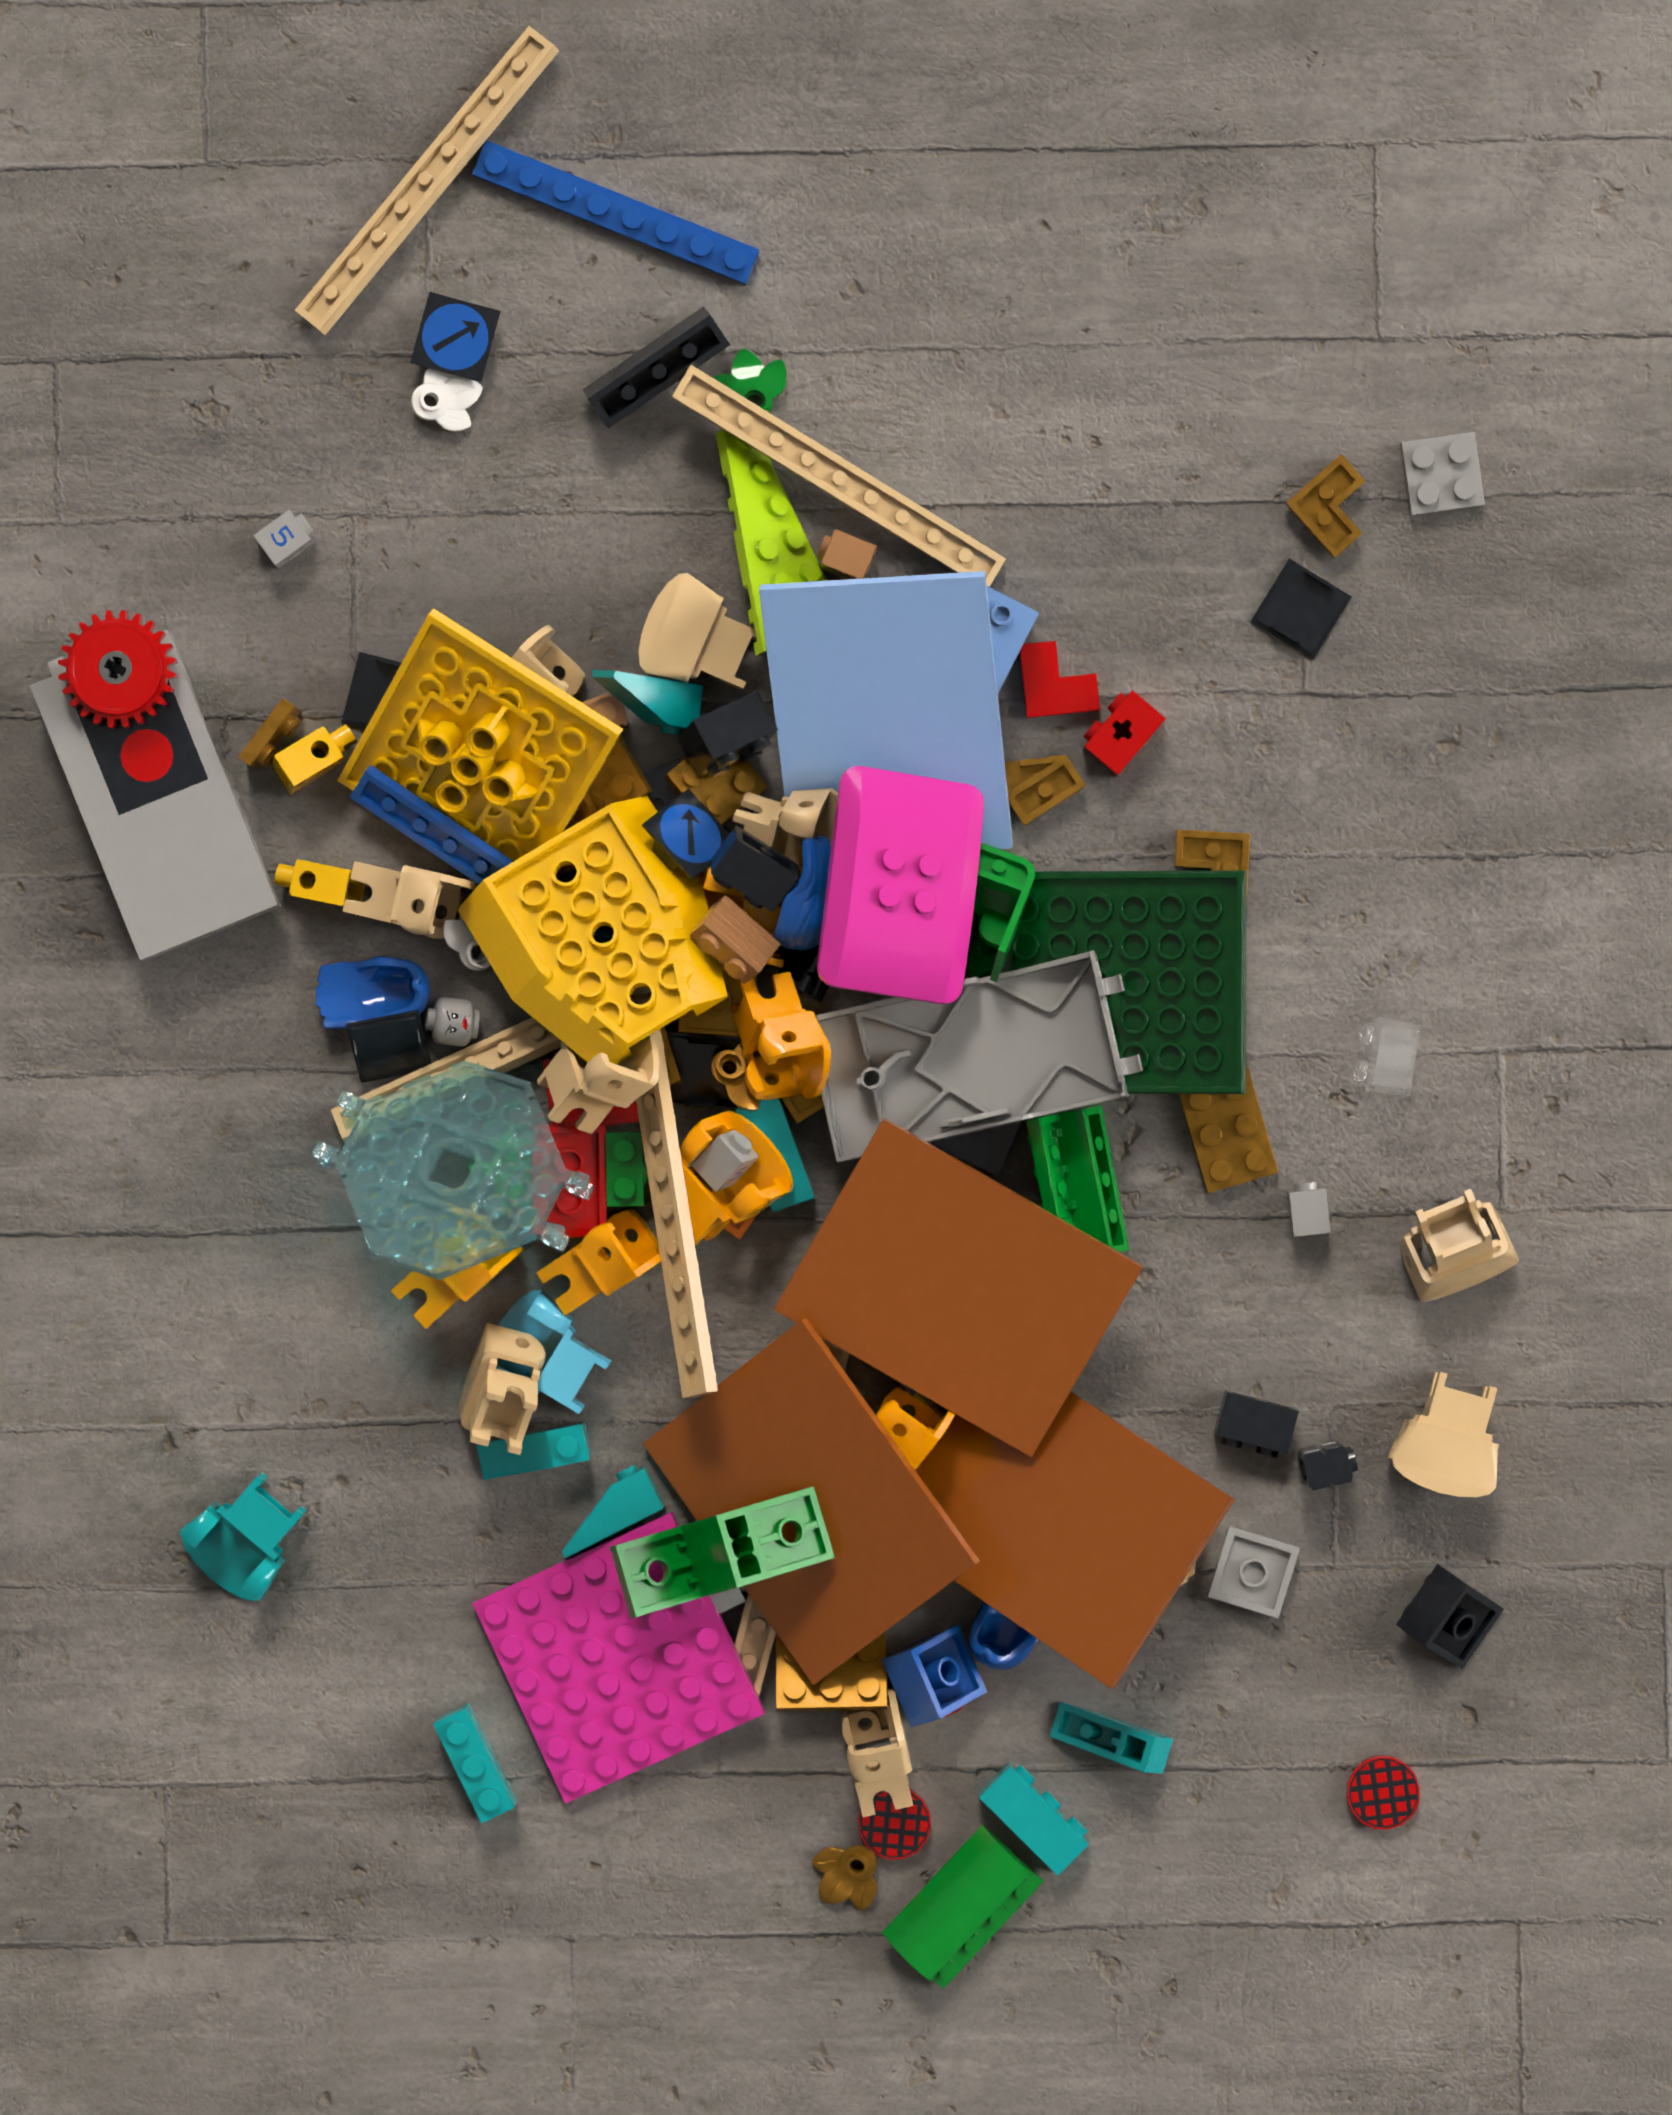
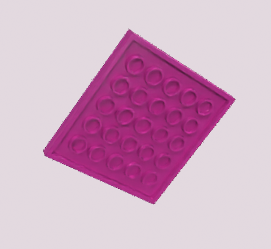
M673 1511L472 1603L565 1804L757 1718L766 1712L721 1615L718 1614L710 1595L636 1618H630L610 1547L678 1527L679 1524ZM652 1562L648 1573L653 1581L659 1583L663 1578V1569L658 1563Z

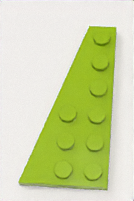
M722 429L716 433L722 473L729 482L731 497L727 500L730 513L735 515L737 530L733 533L743 587L748 590L751 609L748 610L750 624L755 626L757 642L753 644L755 655L757 656L767 652L759 594L760 585L827 581L770 459Z

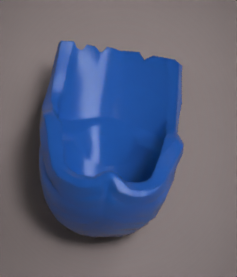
M816 836L804 839L802 842V875L783 898L777 926L773 933V937L785 948L810 950L820 944L831 853L828 837Z
M378 956L363 961L326 964L320 967L317 978L319 985L316 987V1007L321 1008L319 1013L325 1019L322 1021L325 1029H347L346 1023L419 1010L420 1014L427 1006L430 997L429 979L423 968L411 960Z
M983 1602L975 1617L969 1636L970 1647L976 1659L991 1669L1004 1671L1016 1667L1024 1661L1032 1651L1035 1643L1039 1640L985 1602Z

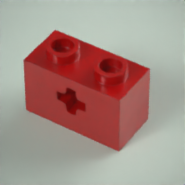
M1133 690L1127 696L1120 692L1107 708L1112 713L1104 724L1097 720L1083 736L1088 741L1083 749L1116 777L1166 719ZM1124 722H1127L1130 725L1127 732L1131 737L1129 739L1121 737L1119 740H1116L1113 737L1116 730L1112 725L1114 723L1122 725Z

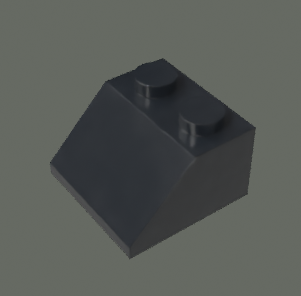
M1437 1564L1424 1580L1423 1586L1412 1602L1404 1609L1403 1615L1396 1625L1427 1648L1463 1669L1504 1608Z

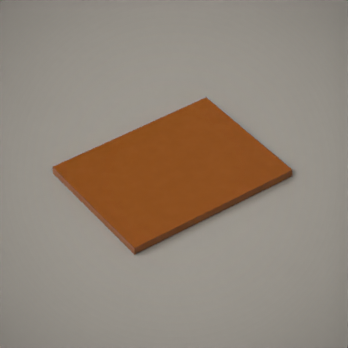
M883 1118L773 1310L795 1323L807 1318L818 1335L1032 1457L1143 1269V1265L888 1119Z
M807 1318L800 1320L717 1385V1392L703 1396L643 1443L697 1521L814 1486L835 1558L744 1586L813 1685L980 1562ZM786 1522L782 1527V1536L789 1543L795 1540L796 1530L792 1524Z
M1070 1391L1032 1457L955 1414L945 1433L916 1469L917 1474L980 1560L979 1563L954 1581L1111 1689L1116 1687L1235 1501L1234 1498L1072 1391Z

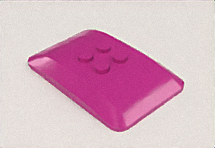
M853 766L841 775L817 961V973L826 985L936 1004H949L961 995L971 935L983 825L984 800L981 792L976 787L964 783L865 766Z

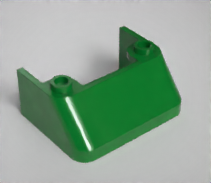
M981 843L973 913L982 916L978 929L981 940L987 945L998 949L990 977L991 981L997 982L1035 878V869L1023 857Z

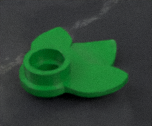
M742 348L733 361L731 375L720 374L715 376L714 379L748 400L751 397L760 398L762 401L760 407L770 413L773 407V399L785 389L787 371L782 359L775 360L763 367L762 362L752 352Z

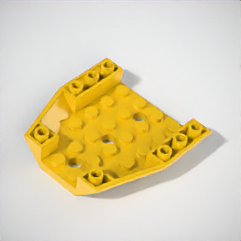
M648 796L615 802L605 806L485 878L457 909L512 1001L587 1063L601 1052L607 1054L609 1062L617 1065L632 1056L629 1049L632 1045L691 1010L698 1016L728 998L721 964L718 962V959H714L712 955L701 951L696 944V940L690 937L691 932L709 910L703 884L698 876L690 880L679 867L669 870L652 851L654 839L641 826L657 813ZM565 865H571L577 870L575 878L570 882H560L556 877L558 870ZM601 926H609L614 930L613 938L607 943H598L594 940V933ZM639 987H647L652 992L650 1000L642 1005L633 1003L631 1001L633 991Z

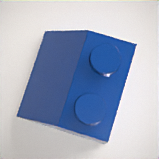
M958 1624L909 1644L882 1659L910 1727L941 1719L987 1692Z

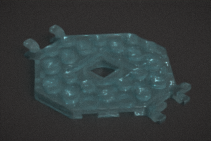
M462 1060L450 1065V1070L433 1077L430 1074L402 1085V1090L385 1097L378 1095L365 1100L349 1092H342L337 1104L339 1107L344 1108L342 1111L343 1116L357 1119L342 1151L318 1141L312 1155L318 1159L317 1165L328 1170L338 1169L373 1257L441 1280L537 1239L542 1240L546 1245L564 1252L569 1241V1237L564 1235L565 1227L546 1221L562 1188L567 1189L577 1197L588 1200L594 1186L588 1183L590 1180L589 1175L566 1169L530 1082ZM444 1151L475 1161L464 1185L454 1189L430 1180Z

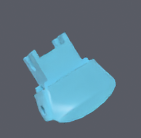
M533 1290L522 1296L509 1309L498 1326L531 1334L541 1342L545 1348L546 1361L538 1380V1394L541 1391L580 1414L586 1404L577 1400L575 1396L595 1364L606 1370L612 1360L574 1338L573 1335L576 1332V1329L572 1326L574 1318L568 1314L564 1316L556 1302L543 1290ZM498 1358L496 1369L531 1377L530 1366Z

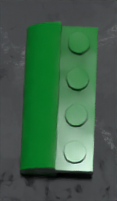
M1102 1105L1026 1120L1028 1126L1027 1139L1032 1147L1035 1163L1034 1175L1039 1183L1042 1199L1041 1207L1119 1252L1130 1250Z
M981 1825L882 1931V1934L898 1953L929 1981L932 1979L942 1988H945L1044 1880L1033 1869L1017 1858L1001 1839Z

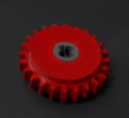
M106 610V620H101L98 615L93 614L91 615L93 622L91 626L86 625L82 621L79 623L82 630L79 636L72 632L69 633L68 636L74 641L72 647L62 645L61 649L68 654V658L58 660V664L66 668V673L58 675V678L69 683V686L65 687L62 692L64 695L73 694L75 696L70 702L71 707L84 706L80 714L82 717L87 718L94 713L93 723L100 725L104 718L107 719L108 727L115 729L117 720H121L124 728H130V719L133 718L139 724H144V713L147 712L155 717L157 713L154 706L157 703L163 706L168 704L162 697L164 692L174 693V689L167 685L168 679L178 678V674L169 671V666L178 663L177 659L167 656V653L174 647L171 643H161L166 636L164 631L161 630L155 634L152 632L155 628L153 621L149 620L144 626L141 625L142 615L138 613L134 615L132 620H129L126 610H121L119 618H115L111 610ZM118 660H122L121 665L126 668V672L123 676L117 674L118 678L114 679L115 673L110 671L112 663L118 665Z

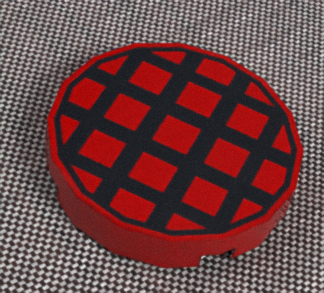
M1376 1755L1363 1760L1353 1770L1347 1781L1346 1798L1352 1813L1361 1823L1374 1829L1389 1830L1403 1825L1414 1815L1420 1801V1786L1415 1773L1406 1763L1393 1756Z
M910 1789L913 1806L895 1810L891 1795L888 1792L880 1791L873 1798L876 1815L863 1817L860 1810L858 1817L859 1834L866 1847L871 1849L877 1856L889 1860L906 1859L917 1853L927 1842L931 1830L930 1810L923 1798L914 1790Z

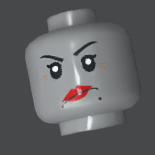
M440 997L435 1002L434 1009L427 1008L424 1027L425 1030L431 1031V1037L436 1044L464 1047L468 1045L471 1039L477 1038L480 1012L474 1009L472 1002L468 999Z

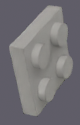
M1475 432L1400 443L1411 517L1485 505Z
M1228 1525L1207 1596L1279 1619L1300 1547Z

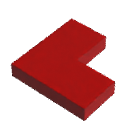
M1056 640L1023 644L1020 650L1027 718L1100 711L1097 673L1060 677Z

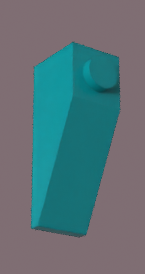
M592 670L593 679L646 724L661 726L660 733L681 735L683 729H686L694 719L699 718L702 685L613 670Z
M584 1421L525 1433L520 1455L507 1452V1443L501 1438L491 1440L488 1447L476 1444L484 1480L588 1461L592 1457Z
M635 1464L615 1474L618 1480L610 1485L562 1550L564 1558L664 1509L665 1504L646 1466L637 1470Z
M1061 1701L1049 1736L1144 1773L1163 1774L1174 1739L1142 1726Z

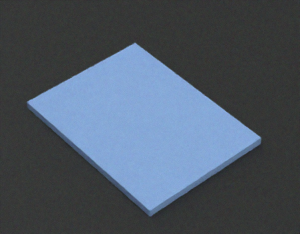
M985 571L760 585L759 594L775 723L778 729L777 739L784 796L789 797L791 792L795 790L833 788L838 792L841 775L853 766H865L969 784L981 792L984 800L981 843L998 849L1012 848L1013 838Z

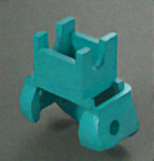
M264 1472L251 1482L233 1505L229 1502L221 1505L216 1501L178 1531L185 1550L195 1564L211 1580L226 1591L242 1599L259 1602L265 1597L285 1562V1559L281 1556L283 1549L278 1544L307 1511L302 1505L292 1514L265 1491L261 1485L269 1476Z

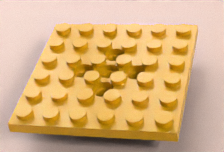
M433 608L426 617L337 781L354 791L364 772L372 765L515 861L565 831L624 729Z

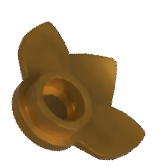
M740 1042L734 1050H723L715 1055L711 1062V1074L716 1082L725 1086L727 1096L731 1102L742 1109L756 1111L759 1109L760 1100H757L750 1093L746 1085L745 1072L748 1066L746 1063L747 1059L743 1057L742 1051L744 1048L742 1042ZM759 1051L753 1052L754 1058L761 1057ZM725 1064L732 1065L735 1073L726 1074L722 1066ZM765 1077V1081L769 1085L777 1084L774 1077Z
M852 1845L846 1850L831 1846L822 1849L813 1858L812 1864L819 1871L825 1873L819 1885V1897L822 1902L836 1904L849 1898L860 1911L865 1910L871 1905L878 1889L877 1882L873 1876L877 1868V1859L871 1849L864 1845ZM860 1860L864 1864V1868H855L852 1865V1861Z

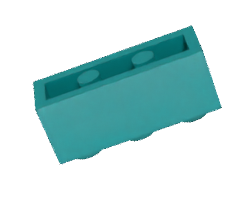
M780 1098L760 1100L759 1109L756 1111H749L740 1107L735 1108L738 1114L754 1123L772 1141L790 1168L794 1181L792 1191L770 1205L772 1212L815 1198Z
M470 1703L436 1718L433 1726L481 1824L515 1808L518 1801Z
M1008 1762L978 1793L979 1799L1058 1876L1089 1845L1088 1839L1084 1836L1088 1830L1074 1816L1068 1820L1058 1810L1062 1806L1061 1803L1048 1790L1041 1794L1032 1785L1036 1779L1023 1765L1020 1764L1015 1768Z

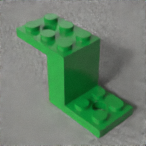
M814 1486L610 1547L631 1619L835 1558ZM786 1522L792 1524L796 1530V1538L792 1543L787 1542L782 1536V1527ZM652 1562L658 1563L663 1569V1578L659 1583L653 1581L649 1576L648 1569Z

